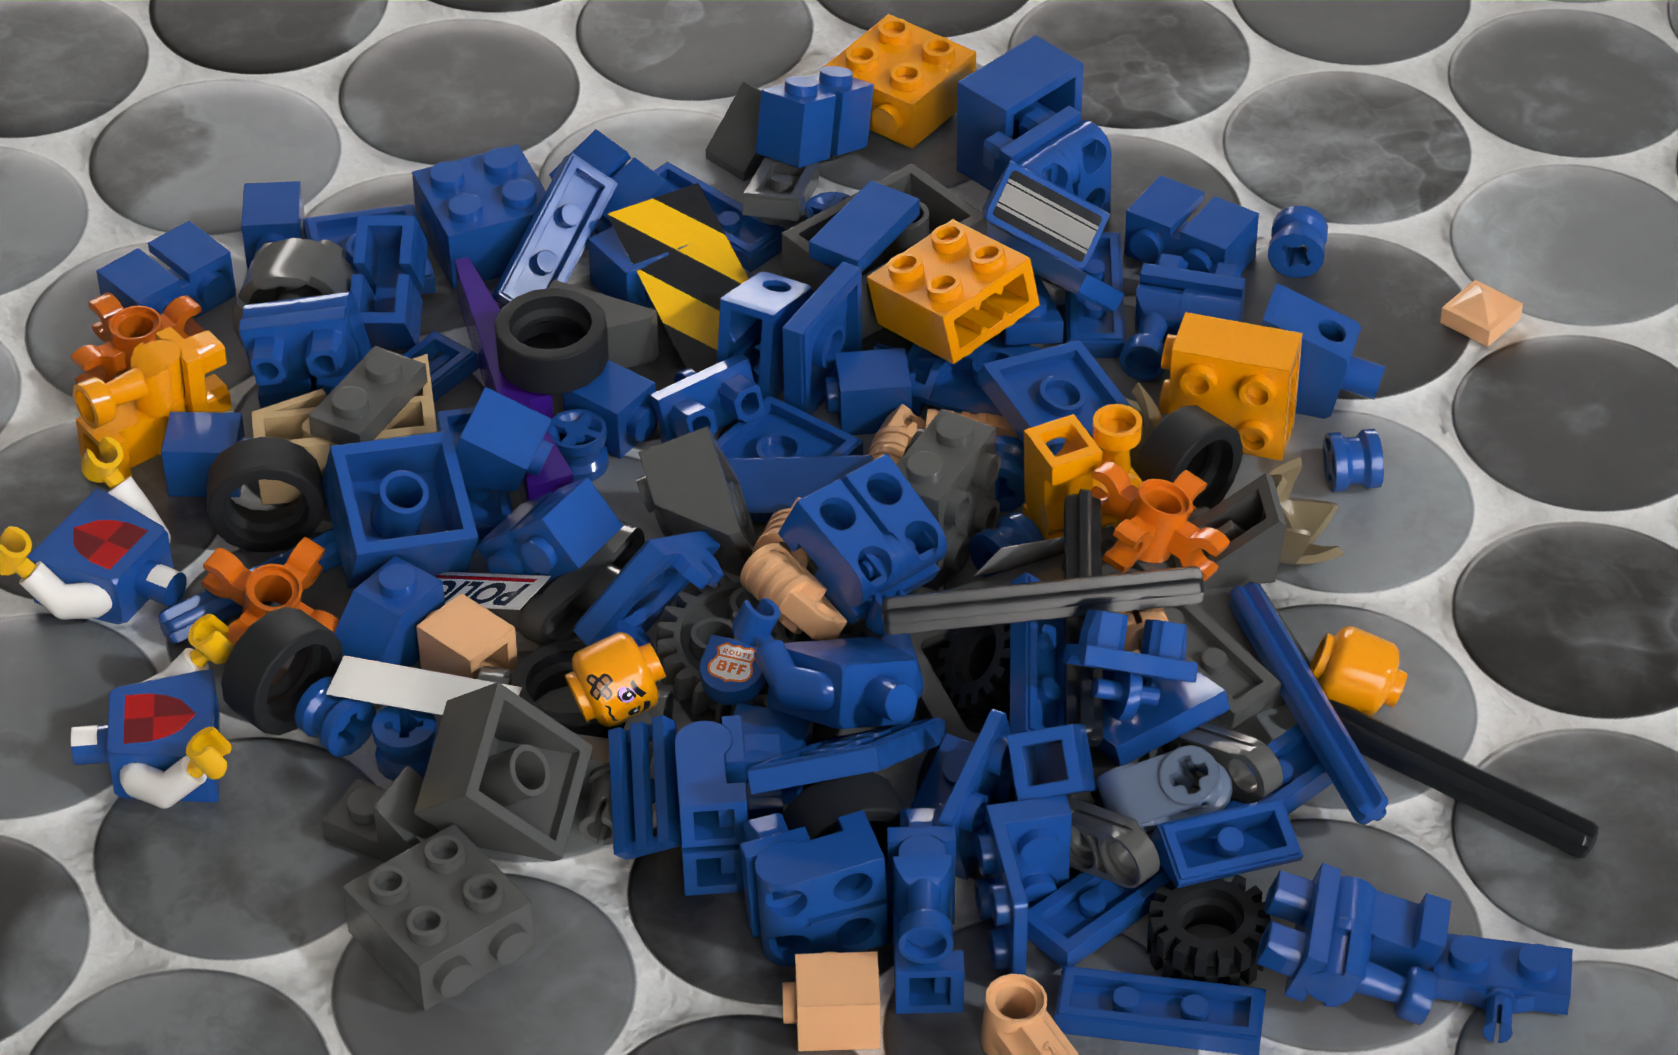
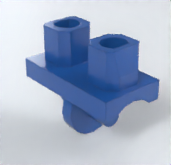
M741 353L698 373L690 368H686L675 374L674 384L650 394L651 403L660 422L661 443L707 426L714 436L715 432L720 428L738 420L747 423L764 415L765 412L761 390L754 382L749 358Z
M1087 610L1080 633L1079 644H1065L1063 663L1115 672L1113 680L1095 678L1092 685L1093 697L1109 700L1110 713L1113 719L1129 722L1136 715L1139 705L1151 707L1158 705L1160 699L1159 688L1143 685L1142 676L1196 683L1198 663L1185 661L1187 625L1146 619L1141 653L1123 651L1129 615L1101 610Z

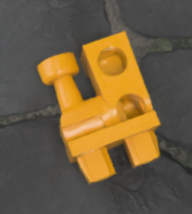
M171 326L155 333L156 341L145 345L141 342L134 348L131 357V369L106 384L101 379L92 377L73 386V398L81 417L75 419L81 460L86 450L90 449L100 462L108 463L101 456L98 445L103 437L114 438L123 448L124 455L118 469L126 479L132 476L131 468L157 455H162L161 450L170 412L224 413L232 409L230 392L226 384L216 374L206 378L204 375L227 364L223 343L209 330L184 339Z
M1110 404L1101 407L1093 416L1092 437L1074 414L1024 430V492L1026 503L1023 504V514L1034 522L1044 540L1064 537V500L1067 495L1078 494L1080 489L1091 490L1094 486L1108 493L1105 485L1092 477L1094 470L1104 462L1109 461L1119 465L1127 473L1131 484L1139 488L1143 481L1132 468L1130 460V450L1138 445L1142 434V416L1136 409L1123 404ZM1055 438H1065L1064 446L1054 456L1046 443ZM1112 514L1101 515V530L1110 524L1117 528L1122 521Z

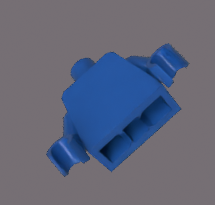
M897 590L895 596L907 594L902 590ZM880 592L874 594L865 622L869 630L883 636L881 640L876 637H859L783 643L781 640H774L771 635L781 615L778 606L768 598H762L755 610L748 600L743 602L734 619L732 631L739 641L757 648L754 658L769 685L768 708L837 729L908 724L912 721L917 701L920 699L924 688L923 676L910 634H886L883 627Z

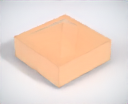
M1474 280L1442 307L1440 323L1489 347L1521 319L1523 303Z

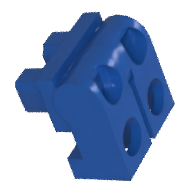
M1068 106L1055 115H1051L1043 109L1036 107L1025 114L1019 123V137L1014 140L1000 131L985 139L983 143V165L998 174V180L1009 161L1012 160L1102 210L1111 213V146L1107 136L1100 127L1088 120L1081 121L1080 111Z
M351 291L246 304L243 308L242 319H240L239 333L252 373L255 376L256 383L259 385L258 400L261 408L322 388L326 396H328L372 349L357 302Z
M888 453L845 475L842 481L839 478L798 500L778 532L793 552L803 548L818 566L814 576L827 588L824 596L847 620L846 624L850 623L851 625L866 617L875 593L880 592L881 599L883 600L886 597L895 596L897 590H902L908 594L933 580L941 570L936 563L945 557L947 551L946 538L940 524Z
M741 715L721 716L722 724L713 721L693 722L682 727L676 734L675 756L685 896L744 892L740 843L745 842L743 824L748 820L775 813L783 814L782 789L751 794L750 784L746 781L748 779L747 771L751 770V766L781 755L779 733L743 735Z
M864 810L838 817L839 832L810 840L805 826L788 830L782 814L779 813L748 820L743 824L745 842L740 843L747 925L752 938L761 936L762 952L773 963L792 967L795 966V954L857 952L889 944L887 903L885 901L887 898L885 857Z

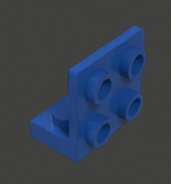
M995 709L990 711L975 743L946 733L910 809L936 808L940 810V826H955V876L967 881L977 862L976 835L986 833V805L1014 802L1017 796L1007 735H1011L1006 713Z
M1066 794L986 805V833L978 834L975 838L979 870L981 875H985V879H978L974 882L977 911L981 920L991 919L993 929L988 931L991 963L994 970L1005 969L1006 975H1026L1028 909L1069 882L1072 813Z

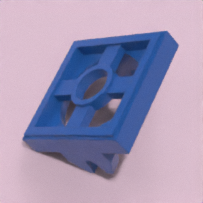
M707 530L647 540L574 625L576 628L573 631L587 646L615 633L624 632L635 640L638 647L650 642L656 652L650 637L646 633L664 613V608L670 606L677 598V594L680 591L682 592L690 582L698 588L704 589L707 584L712 587L716 586L724 576L719 563L713 556L721 545Z

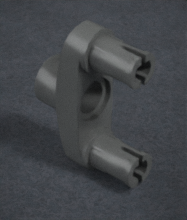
M620 520L623 527L578 570L557 577L544 592L534 594L520 610H488L520 630L523 637L540 645L546 646L558 641H569L577 635L573 631L576 628L574 625L645 543L643 530Z

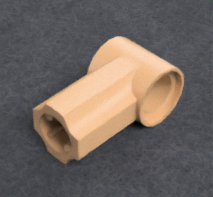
M1008 974L1000 976L991 982L986 990L980 1042L987 1055H1079L1046 1011V992L1043 986L1035 979L1022 974Z

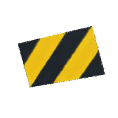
M699 183L608 213L607 216L633 265L663 253H669V255L636 272L685 367L698 373L717 364L720 300L724 295L749 278Z

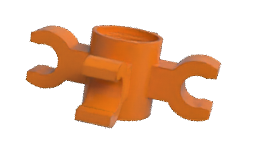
M109 292L89 301V308L100 318V321L92 324V330L106 343L100 346H82L71 355L72 361L86 372L75 378L76 384L92 377H97L106 384L113 380L114 376H120L131 369V357L134 348L141 342L145 345L156 341L155 333L171 326L184 339L205 331L204 328L191 318L202 312L201 306L188 295L174 299L162 314L147 306L123 308L118 299Z
M1106 461L1094 470L1092 477L1104 484L1108 490V493H1106L1097 486L1091 489L1092 497L1098 498L1101 501V515L1112 514L1122 521L1113 533V536L1118 538V540L1104 554L1102 558L1104 562L1121 573H1125L1137 560L1157 564L1167 561L1171 554L1180 559L1182 567H1200L1204 582L1217 572L1219 566L1206 558L1202 549L1210 555L1217 557L1229 546V539L1217 529L1210 527L1200 529L1188 521L1196 510L1192 502L1198 494L1205 490L1208 483L1185 470L1173 483L1162 479H1148L1137 488L1131 484L1127 473L1113 462Z
M304 537L294 548L284 565L265 564L253 571L245 568L235 555L223 548L218 547L203 564V568L209 571V573L202 580L201 585L215 596L225 599L230 598L243 606L241 617L228 626L229 633L227 638L232 642L233 648L254 622L268 612L283 607L300 609L333 633L335 632L340 621L326 611L314 610L301 602L304 589L309 588L323 571L324 566L318 562L326 553L325 548ZM272 601L282 606L270 607L262 604V602Z

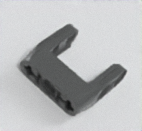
M1204 723L1130 762H1142L1183 746L1193 745L1201 747L1209 752L1216 762L1226 769L1232 780L1233 791L1230 800L1242 804L1258 802L1280 787L1283 781L1280 763L1272 750L1264 742L1209 723ZM1089 747L1096 783L1099 776L1120 765L1096 747ZM1201 771L1192 774L1193 785L1191 787L1200 789L1199 779L1205 776ZM1097 784L1096 791L1067 795L1072 813L1069 867L1127 888L1139 886L1159 871V855L1149 836L1139 827L1136 819L1104 809Z

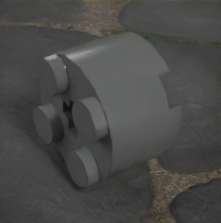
M289 238L263 244L255 254L233 308L234 330L242 346L244 347L239 333V325L244 305L349 292L352 274H355V271L346 260L344 249L331 240L315 241L300 238Z

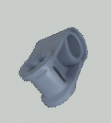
M1193 745L1179 747L1176 750L1142 762L1116 767L1105 772L1096 780L1104 809L1136 819L1139 827L1149 838H1151L1157 824L1223 810L1230 802L1233 791L1232 780L1226 769L1217 763L1215 758L1205 749ZM1201 771L1205 775L1199 779L1201 790L1192 794L1187 789L1193 785L1192 774Z

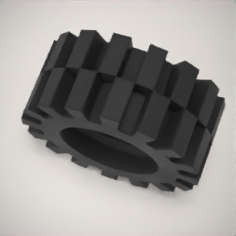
M1010 623L958 628L957 631L948 629L944 638L950 640L948 649H939L937 658L945 661L944 666L936 668V676L940 681H943L942 686L954 707L983 720H986L990 711L995 709L1006 713L1009 722Z
M1235 875L1231 882L1224 881V878L1181 888H1176L1171 879L1169 880V888L1161 884L1155 891V900H1151L1149 907L1147 953H1151L1150 963L1154 970L1163 968L1162 977L1168 978L1181 977L1185 980L1239 986L1241 978L1247 985L1251 984L1257 978V969L1260 971L1264 969L1263 966L1255 964L1261 936L1271 920L1270 915L1264 912L1266 901L1262 902L1263 892L1256 885L1246 891V878L1240 875ZM1199 924H1212L1223 927L1232 934L1219 939H1205L1197 937L1185 929Z

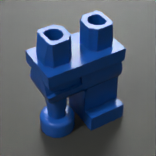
M1164 253L1158 257L1155 264L1143 263L1140 272V284L1136 288L1135 331L1138 334L1130 336L1124 343L1119 359L1122 370L1128 376L1140 381H1152L1161 377L1165 369L1161 368L1164 348L1163 339L1168 334L1177 335L1185 312L1243 322L1246 279L1241 278V268L1239 265L1218 262L1216 265L1211 266L1209 273L1188 270V262L1182 256Z
M936 808L903 809L900 811V827H887L888 926H893L896 1014L964 1012L963 950L952 951L954 946L952 925H955V826H940V810Z
M1324 863L1321 864L1312 880L1280 870L1267 892L1264 912L1295 923V929L1270 920L1261 936L1255 964L1287 976L1284 996L1304 1002L1309 993L1313 998L1325 1002L1324 1006L1337 1007L1349 1001L1357 993L1394 1002V1012L1399 1019L1417 1025L1423 1024L1431 1010L1437 991L1438 975L1431 972V969L1446 948L1451 901L1426 893L1418 904L1377 891L1369 882L1361 878L1341 876L1342 869Z

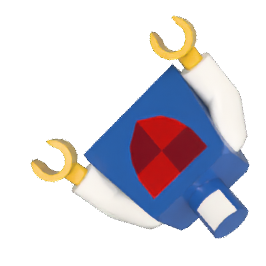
M106 436L102 438L98 448L101 456L108 463L100 462L94 453L87 449L81 460V471L84 477L92 482H105L110 490L105 492L96 488L31 553L32 541L29 535L18 527H7L0 536V575L9 576L17 573L21 577L19 584L33 596L34 603L44 606L61 620L93 618L119 625L127 623L149 599L168 607L177 604L185 592L187 578L184 573L175 570L173 567L170 549L171 535L154 506L132 476L125 479L118 469L124 455L123 448L114 438Z
M206 614L194 622L188 634V641L195 649L186 648L164 671L143 682L113 689L109 693L108 724L71 728V751L74 765L109 763L114 794L120 798L138 799L162 809L169 808L178 801L219 802V779L224 776L227 770V761L223 756L230 753L232 745L220 733V710L213 669L209 670L208 662L223 664L227 661L233 649L232 642L227 638L229 627L213 614Z

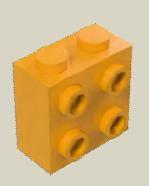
M888 14L824 67L839 66L850 69L853 72L854 78L874 84L869 130L913 149L957 112L958 81L976 71V51L913 25L904 19Z
M953 219L937 227L930 235L903 253L894 256L888 263L866 277L877 323L952 364L970 355L975 349L1004 329L1015 324L1017 320L1040 305L1030 257Z
M1185 312L1177 335L1168 334L1163 348L1161 368L1170 370V379H1165L1159 400L1160 414L1169 415L1183 406L1197 405L1239 432L1243 445L1242 454L1283 461L1295 424L1303 333Z

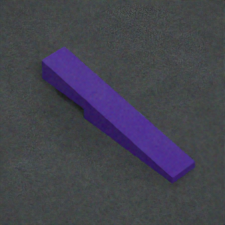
M469 257L455 260L458 303L473 351L478 356L479 370L485 387L552 419V394L547 395L525 391L511 384L500 372L494 325L500 308ZM546 431L543 439L554 445L539 476L536 477L528 472L526 473L518 489L522 503L549 492L552 494L555 490L574 482L573 472L548 431Z

